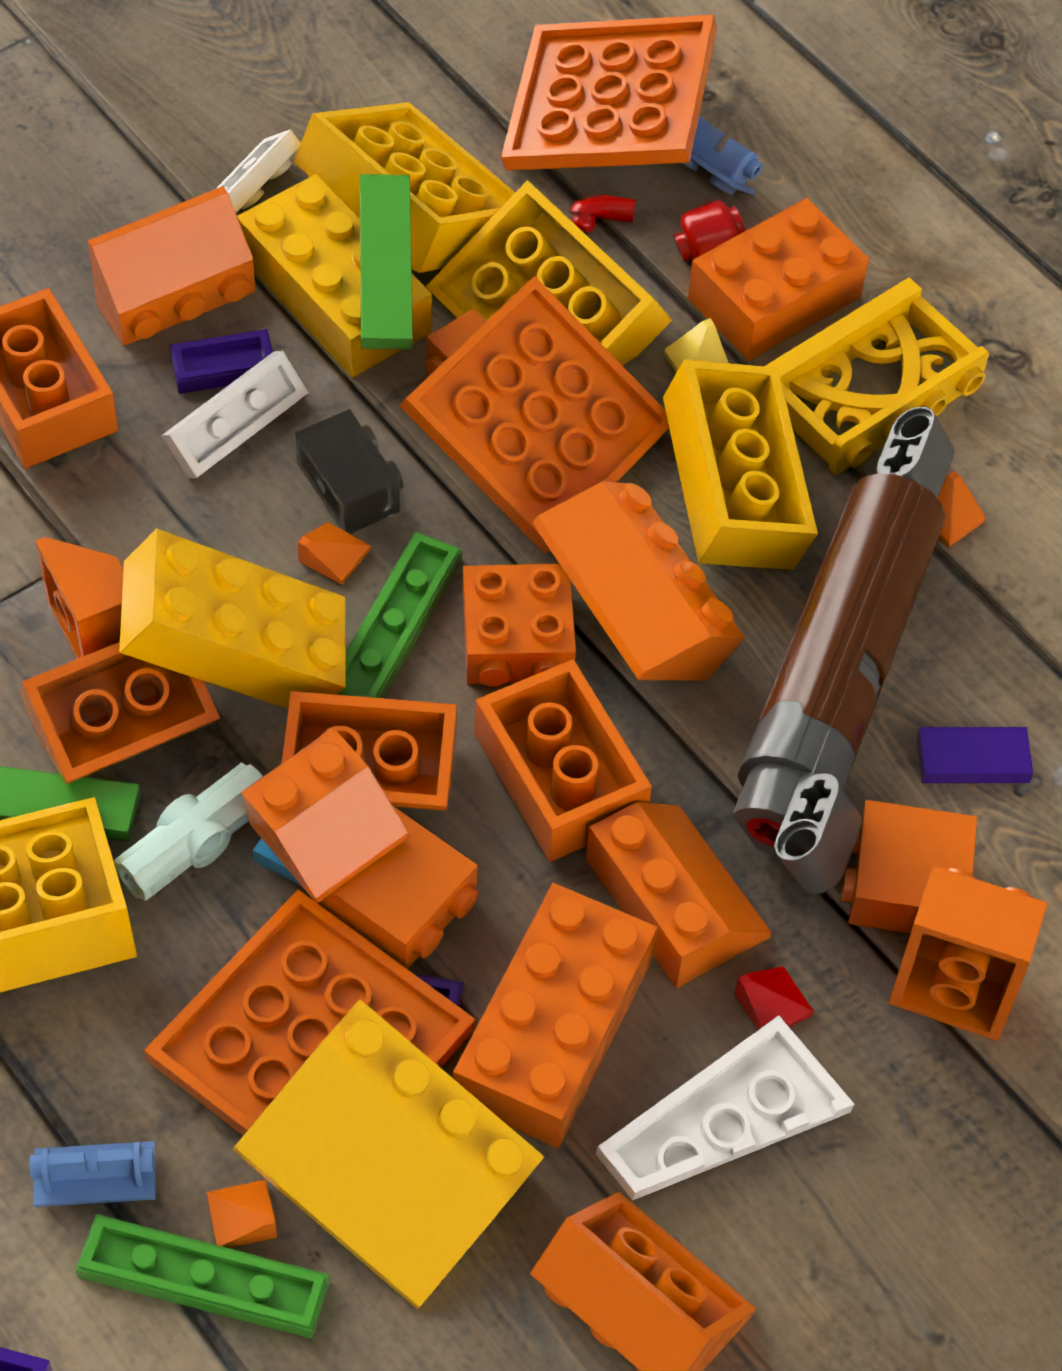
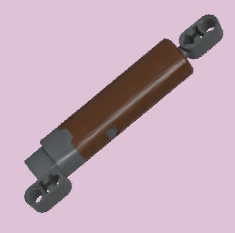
M928 407L911 408L896 419L877 464L878 473L862 477L856 485L852 486L738 772V778L743 789L732 816L756 849L772 856H778L798 885L807 893H823L833 888L842 878L861 829L862 817L843 788L850 769L854 764L946 517L942 503L937 497L945 481L955 450L933 410Z

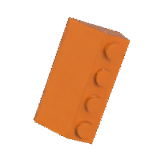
M602 481L537 515L532 524L638 680L708 681L744 640V635L733 621L732 611L717 599L705 582L706 576L702 569L688 558L678 543L679 539L676 532L662 521L651 505L652 500L649 494L637 484Z

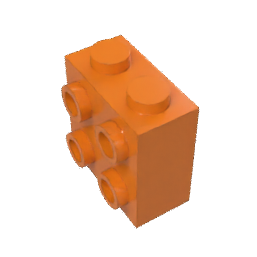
M560 564L463 566L462 597L467 684H483L496 687L506 683H517L572 659L575 661L576 646L571 580Z
M865 799L861 815L862 825L852 851L855 854L854 869H845L840 901L850 902L848 924L911 933L933 865L945 869H961L973 875L977 816Z
M392 805L406 828L409 838L318 902V904L408 969L419 956L425 959L433 953L443 937V929L454 917L461 919L472 909L479 896V891L477 890L478 865Z

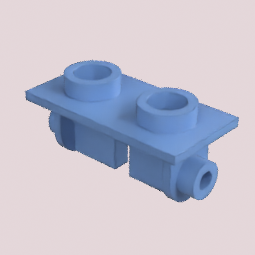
M699 115L690 162L682 164L695 171H698L699 167L702 166L713 174L709 181L732 196L736 190L753 195L755 190L746 185V182L749 178L751 180L757 178L762 171L763 164L758 161V154L750 151L732 138L727 140L721 152H719L717 147L725 133Z
M155 1141L34 1149V1155H30V1177L34 1179V1207L156 1199Z

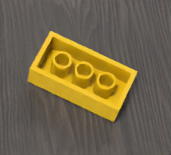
M317 174L237 215L253 257L254 273L351 378L403 350L361 348L360 219ZM411 273L413 344L432 333V293Z
M684 359L665 392L663 401L698 564L794 570L818 535L778 368Z
M156 528L124 560L119 653L288 709L291 691L337 695L346 687L345 597Z

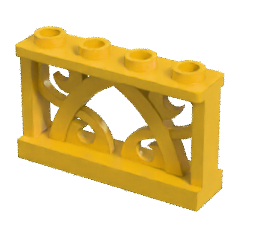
M910 277L764 366L778 368L793 430L829 464L828 469L834 475L840 474L851 466L856 468L864 464L875 450L885 445L894 422L904 412L915 407H928L933 410L937 417L946 408L947 404L961 395L969 396L973 394L985 380L986 374L984 371L989 352L983 346L977 347L928 303L921 296L922 288ZM910 324L926 338L916 340ZM882 341L887 343L885 350L874 348V346ZM941 351L953 364L937 373L931 367L943 365L944 359L933 354L920 357V353ZM857 357L868 362L880 364L901 360L902 378L898 393L871 395L847 391L852 378L850 361ZM835 371L841 376V379L835 387H832L834 378H826V376ZM796 395L817 404L818 406L813 412ZM831 409L838 411L836 425L839 430L841 424L847 421L854 422L857 425L842 435H837L824 423L823 418Z

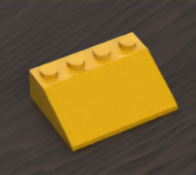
M410 102L312 113L293 161L308 175V178L317 174L359 219L360 174L410 175L411 269L418 273L443 269L515 193Z
M528 180L425 286L457 318L474 308L487 321L535 276L622 366L636 358L672 321L650 294Z
M95 797L0 820V993L137 957L126 902Z
M361 999L358 1000L320 1043L233 1148L235 1153L417 1310L544 1158L539 1151Z

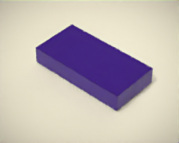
M268 329L169 345L178 394L228 386L273 352Z
M919 727L917 745L922 783H1030L1032 779L1033 767L1027 727Z

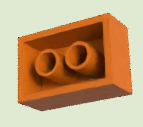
M805 198L692 260L688 300L706 319L711 318L716 329L747 361H750L859 299L862 296L869 257L808 198Z
M50 288L0 306V427L24 469L119 431L113 392Z
M574 659L475 699L474 735L549 863L586 847L589 826L635 802L650 803L652 785Z
M933 865L888 1004L999 1041L1030 964L1048 902L1033 898L1029 893L1018 888H1002L978 880L972 874L961 869H945Z

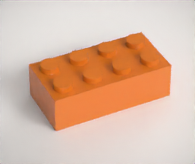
M552 883L453 1071V1079L509 1127L559 1149L653 960L658 927Z

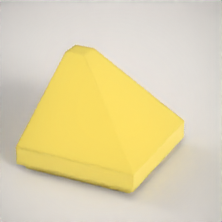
M711 318L702 321L664 349V355L675 373H677L684 359L728 363L715 324Z

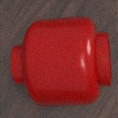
M715 200L682 214L680 218L682 232L673 236L683 262L691 259L694 260L745 232L746 229L736 206L728 208L723 201Z

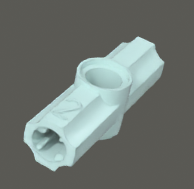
M241 762L197 797L192 794H186L174 800L160 815L157 827L113 860L117 875L122 880L125 888L136 899L141 898L147 901L190 866L202 868L214 862L227 848L231 835L249 821L241 792L261 779L263 775L251 764L245 765Z

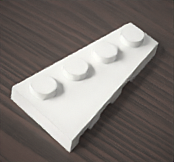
M777 1016L600 1144L595 1155L633 1201L851 1113L855 1104L782 1018Z

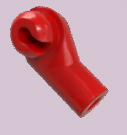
M601 194L575 201L569 210V213L572 214L571 221L583 233H591L595 229L596 218L633 223L636 199Z

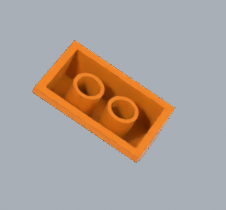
M224 186L87 240L97 307L123 347L138 340L150 338L157 332L184 321L193 320L203 313L227 303L239 301L246 295L256 292L253 257Z
M120 642L22 681L20 697L42 746L64 782L69 784L219 721L220 716L204 681L119 653Z
M290 692L282 763L332 728H335L368 765L391 805L394 807L447 811L457 737V704Z
M635 802L589 826L586 861L622 912L658 927L653 956L676 989L771 938V930L680 806Z
M620 1192L567 1217L530 1272V1275L544 1286L545 1293L553 1302L574 1312L590 1326L592 1335L601 1344L616 1349L636 1367L637 1371H703L757 1310V1308Z

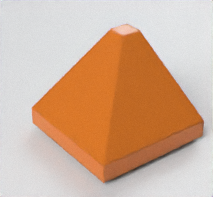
M955 470L949 473L937 497L942 503L946 516L938 539L948 548L986 520V516L962 477Z
M329 522L305 534L298 541L299 562L340 585L344 584L371 551L370 544Z
M266 1179L206 1192L216 1245L230 1249L277 1238L276 1222Z

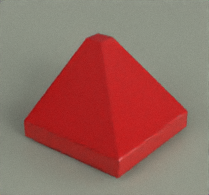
M784 966L746 973L738 977L734 995L757 1030L777 1016H780L788 1027L813 1016V1009Z

